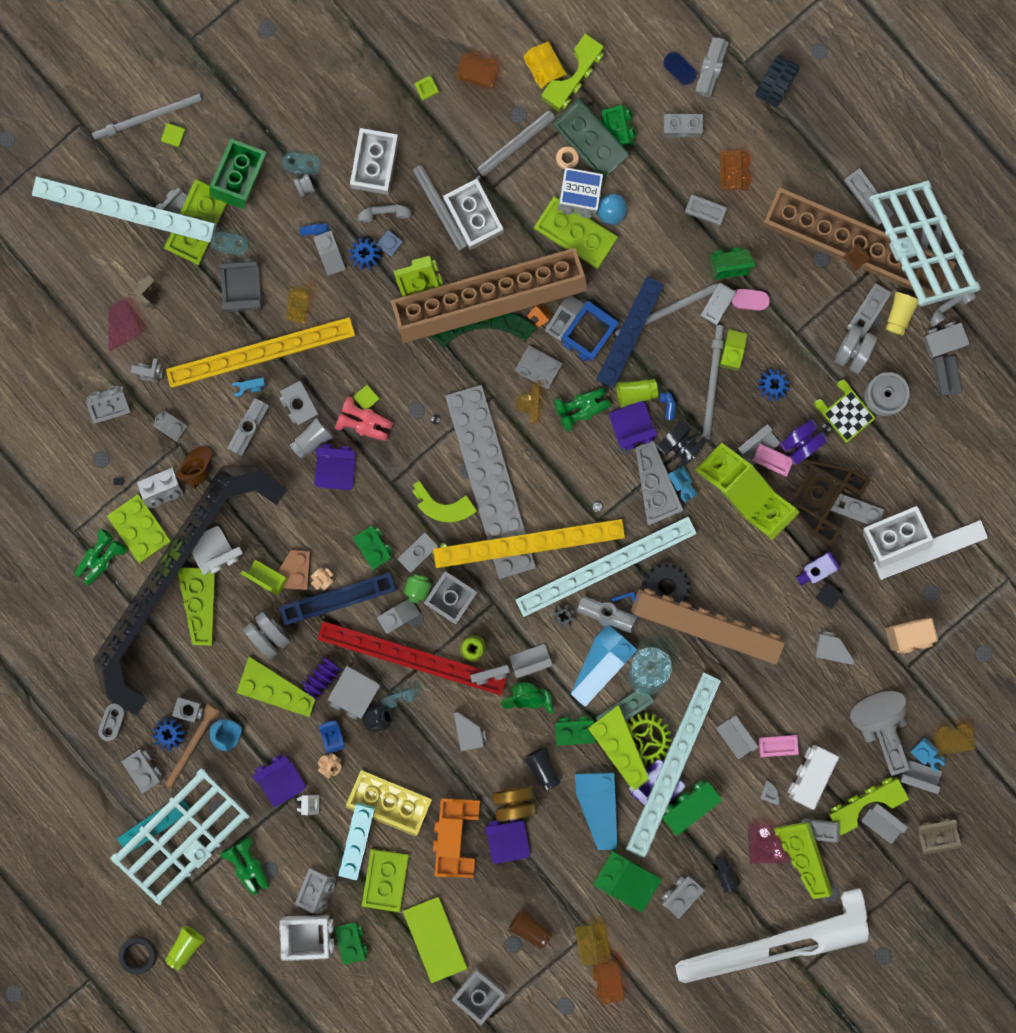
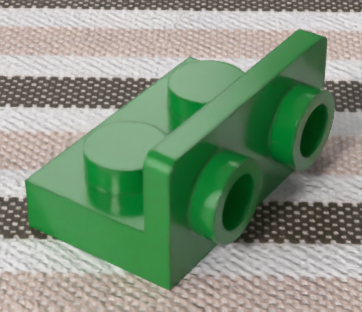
M619 105L602 110L604 125L622 145L636 144L637 132L633 127V112L629 106Z
M371 525L354 536L353 539L371 569L374 570L391 560L393 552L388 543L384 545L380 539L383 535L379 528H374Z
M589 716L578 717V721H570V718H559V722H555L556 745L595 743V737L588 729L594 724V720H590Z
M357 921L334 927L343 965L365 961L366 955H369L367 945L363 944L361 937L364 936L362 926L358 925Z

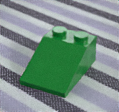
M739 247L731 249L732 252L724 253V250L712 252L713 255L709 256L712 280L750 275L755 268V262L749 251Z
M611 850L592 883L595 887L643 912L662 879Z

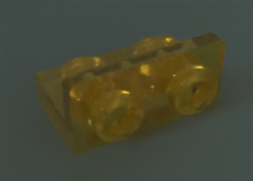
M968 724L957 725V729L951 730L949 726L939 727L938 731L933 732L934 744L939 750L936 755L975 750L974 727H969Z

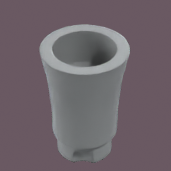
M316 417L290 446L303 459L306 455H310L317 447L332 439L333 435Z

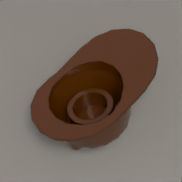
M198 447L188 453L177 471V477L180 480H184L194 489L204 482L208 477L207 466L212 457L211 450L207 447Z

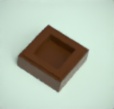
M859 244L843 256L854 271L858 270L870 259Z

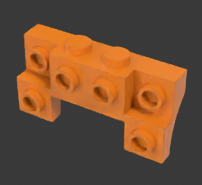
M441 798L439 821H435V832L438 833V840H434L433 852H436L435 876L474 877L475 858L460 857L463 819L478 820L480 800Z

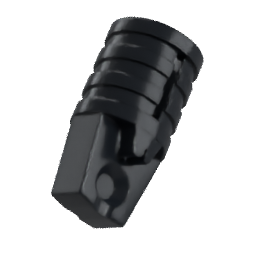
M723 857L715 859L718 866L715 873L717 878H719L723 892L727 893L740 887L731 864L726 866Z

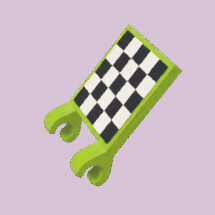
M843 379L837 383L839 389L844 393L839 400L829 408L821 399L816 400L813 404L847 443L876 418Z

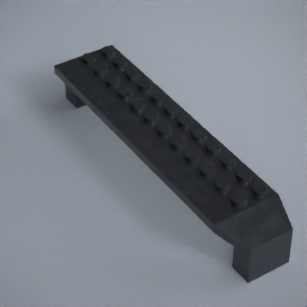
M252 465L221 467L93 658L101 690L107 699L136 716L146 703L147 699L143 693L124 681L120 659L227 498L256 491L277 505L287 491V488Z

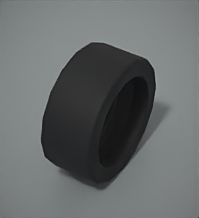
M142 936L128 939L119 951V962L122 968L134 975L147 972L155 964L157 958V950L154 943ZM134 944L144 945L149 952L148 962L141 967H135L127 960V951Z

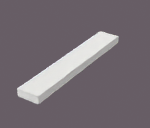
M981 520L933 538L932 547L879 569L876 561L873 564L879 579L882 580L988 537Z

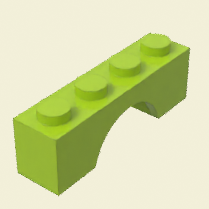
M584 34L574 48V55L578 60L576 73L564 81L551 80L541 94V100L558 112L562 108L566 109L571 102L569 98L573 92L577 94L582 87L581 81L583 78L587 79L592 73L593 69L591 67L595 62L599 63L603 58L604 46L587 34Z
M886 778L879 787H869L862 796H852L845 805L841 806V804L832 807L828 816L831 821L840 822V835L858 827L859 812L868 803L883 802L888 807L894 808L909 800L899 779Z

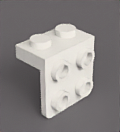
M215 526L205 531L191 553L203 575H206L210 572L214 574L222 570V566L226 564L230 566L238 562V557L242 554V551L239 547L232 550L220 527Z

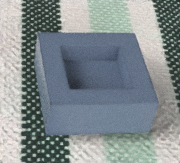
M387 230L376 246L392 258L403 244V241Z

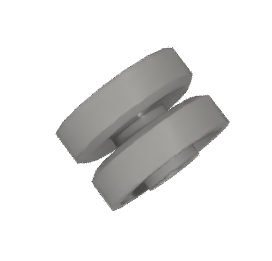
M852 325L835 356L834 363L844 366L852 358L849 363V371L858 375L864 364L867 363L877 337L867 333L860 342L862 329Z
M892 372L881 373L875 376L866 385L864 390V402L867 408L874 414L882 417L891 416L901 411L906 406L910 396L906 381L900 375ZM885 391H886V393L889 392V394H890L889 397H885V395H884V392H885Z
M262 611L255 617L261 629L255 624L249 623L243 628V631L253 644L269 660H272L278 655V650L273 642L284 649L291 641L279 624Z

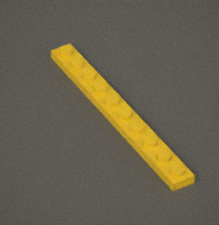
M348 317L165 370L170 387L175 388L355 337L351 319Z
M622 519L436 548L433 549L435 567L442 568L624 539L625 535Z

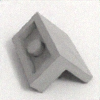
M767 424L740 446L737 452L753 466L756 463L751 460L758 444L774 449L780 442L773 435L772 429Z
M545 644L509 657L516 678L553 666Z
M733 715L716 728L737 759L758 748L736 715Z
M907 760L910 770L900 773L899 781L938 794L940 789L938 783L942 771L938 770V772H935L931 767Z
M875 802L861 819L864 824L890 844L895 841L900 833H904L908 828Z

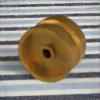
M533 786L513 787L492 793L494 804H506V806L495 810L497 821L512 820L538 814L536 803H524V801L535 797Z

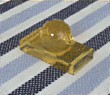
M291 285L286 319L305 323L309 303V289Z
M532 384L531 396L522 394L518 396L515 402L517 410L522 413L530 412L529 424L537 423L539 384Z

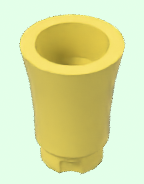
M895 292L886 330L903 336L918 306L919 300L909 295Z

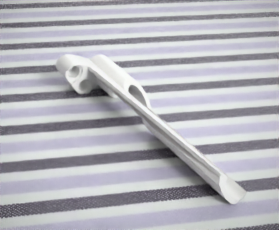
M861 889L843 892L841 897L844 907L842 909L843 915L756 942L682 960L675 966L678 979L682 983H688L799 955H816L866 943L869 933ZM809 938L818 943V945L769 956V949L771 947Z

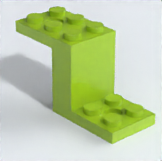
M723 443L695 469L700 476L724 495L744 519L771 540L799 514L795 507L771 489L750 463Z

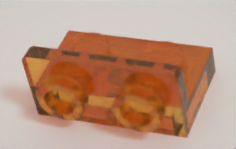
M742 150L720 152L721 191H748V186L751 182L750 175L748 174V167L750 166L748 153Z

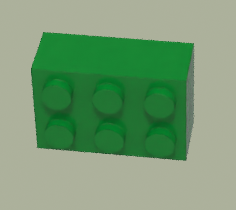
M230 139L209 187V197L245 210L265 165L267 152Z
M698 780L691 786L693 789L690 792L684 791L676 798L678 800L673 805L669 803L662 818L676 836L723 801L707 780Z

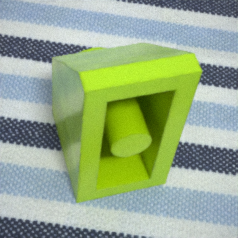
M728 329L719 364L720 367L736 371L740 369L747 338L746 333Z

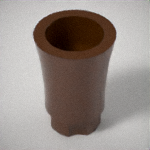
M523 908L516 914L508 927V932L518 935L540 949H543L552 937V933L532 918Z

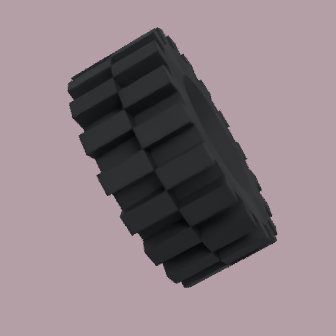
M671 563L659 564L651 568L644 576L642 581L643 591L647 588L655 591V595L662 597L664 594L660 592L659 584L663 580H670L674 585V590L667 596L674 598V602H686L690 595V579L679 566Z

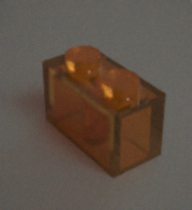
M471 52L467 54L462 53L456 72V79L492 90L498 74L499 64L491 58H486L485 60L478 58L477 54Z
M617 959L594 963L595 969H591L593 981L597 980L598 988H595L596 999H601V1004L624 1001Z

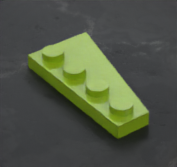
M181 568L177 574L179 576L192 645L213 646L215 573L212 574L210 572L203 575L200 568Z
M250 656L248 657L237 690L238 694L310 717L315 703L313 697Z
M618 705L588 729L632 790L635 791L649 781L650 778L638 753L628 724L625 721L622 709Z
M810 822L774 828L773 832L782 841L781 845L784 851L789 853L792 859L791 863L800 872V878L812 899L830 897L833 893Z

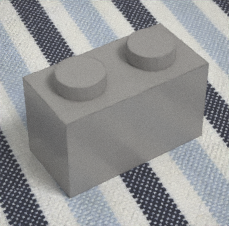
M954 321L944 325L945 329L938 331L935 328L926 332L927 335L923 337V341L930 359L969 345L962 323L956 324Z

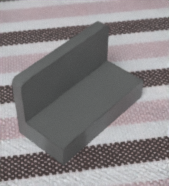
M942 356L932 359L938 396L960 394L962 391L956 357Z

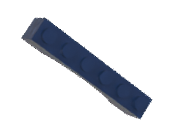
M648 276L646 277L596 378V382L613 390L664 286L663 283Z
M387 573L334 591L280 606V611L284 624L289 625L390 594L397 590L392 573Z

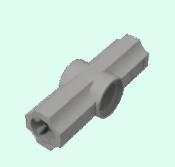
M713 37L707 57L705 56L700 71L701 75L695 93L701 96L711 97L728 46V42L724 39Z
M254 398L245 417L240 421L239 427L227 449L243 456L251 439L257 433L269 405ZM247 422L253 424V429L250 432L244 431V425Z
M585 596L581 599L577 609L578 613L598 620L603 626H614L629 633L633 630L637 620V616L616 609L612 603H601ZM603 613H610L611 615L605 616Z

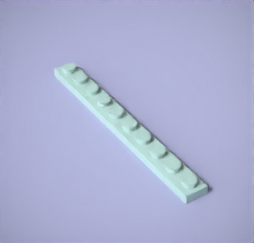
M36 177L32 195L210 243L213 241L217 225Z
M686 517L516 599V602L523 617L697 533L689 517Z
M702 673L628 843L627 850L642 857L646 856L721 680Z

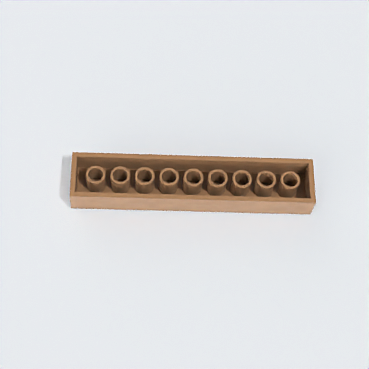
M778 188L762 224L763 227L844 262L847 261L843 256L859 244L870 257L860 269L914 291L906 272L902 270L901 262L896 260L889 246L891 243L889 236H886L884 232L785 189ZM923 249L927 259L936 257L935 254ZM917 256L908 258L910 263L919 261ZM947 260L951 270L953 271L956 263ZM939 262L931 264L933 273L942 292H944L948 280ZM923 268L913 269L925 296L928 298L936 296Z
M573 248L391 300L402 341L406 343L588 290L576 249Z

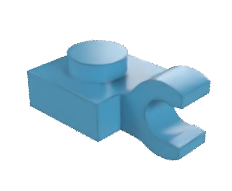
M259 378L242 383H232V387H240V392L235 393L234 396L241 397L246 390H251V393L263 391L262 388L266 387L265 379Z
M684 466L668 474L677 491L681 489V498L684 502L690 500V497L697 496V492L691 486L693 481Z

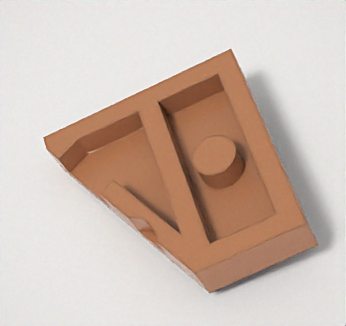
M290 550L278 571L279 574L288 578L283 588L308 590L310 551Z

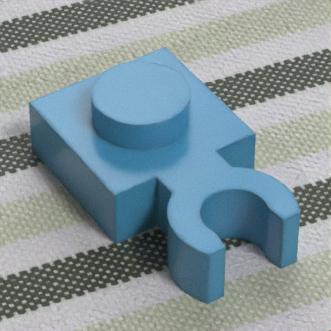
M925 737L910 751L924 765L929 762L932 770L938 772L940 768L936 764L937 762L942 766L946 763L944 757L936 755L939 750Z

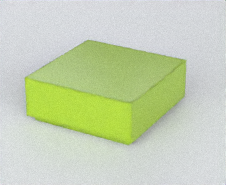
M431 75L414 83L422 102L439 94V90Z
M167 123L161 142L180 148L186 130Z
M368 385L353 396L363 410L370 409L380 400Z

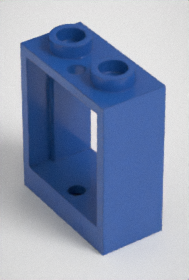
M587 301L561 337L562 345L570 351L572 349L579 353L578 357L586 362L590 360L592 362L619 322ZM586 312L609 327L592 353L569 338V335Z

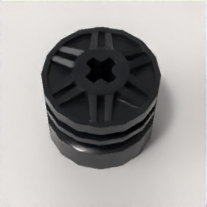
M684 417L656 446L664 455L673 450L675 454L671 461L674 462L678 457L682 459L677 465L679 469L690 463L700 453L707 441L705 437L699 442L695 440L700 434L699 431L692 436L688 434L692 429V425Z

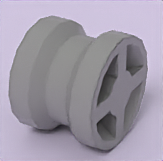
M308 174L304 175L301 179L296 178L293 180L301 197L305 196L308 192H315Z

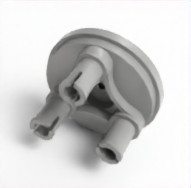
M886 691L876 693L856 704L850 713V718L853 725L862 731L865 742L874 741L877 737L874 732L882 731L887 738L889 747L893 748L896 747L894 742H896L897 746L901 744L896 729L902 728L907 724L904 718L907 712V701L904 695L899 692Z

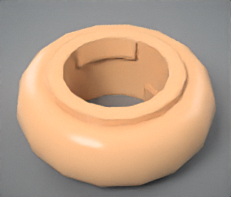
M563 147L557 152L556 162L562 169H573L579 162V154L573 147ZM565 153L572 154L574 159L571 163L563 162L562 156Z

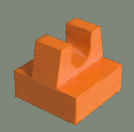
M543 303L536 305L527 317L531 319L533 316H536L538 322L535 326L538 328L554 315Z

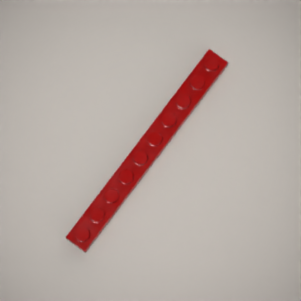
M324 621L322 622L317 639L498 695H502L506 678L496 680L495 677L488 678V683L477 685L476 682L472 683L470 675L486 670Z

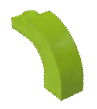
M420 481L413 484L415 487L412 490L418 500L423 499L417 506L424 514L436 521L455 523L477 513L467 496L453 504L442 505L431 499Z

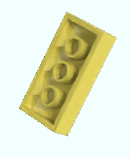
M361 770L345 808L354 811L357 802L374 806V820L417 837L432 799Z

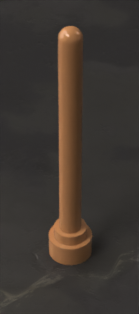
M207 704L205 707V717L166 781L168 788L174 785L211 720L219 716L221 711L210 704Z

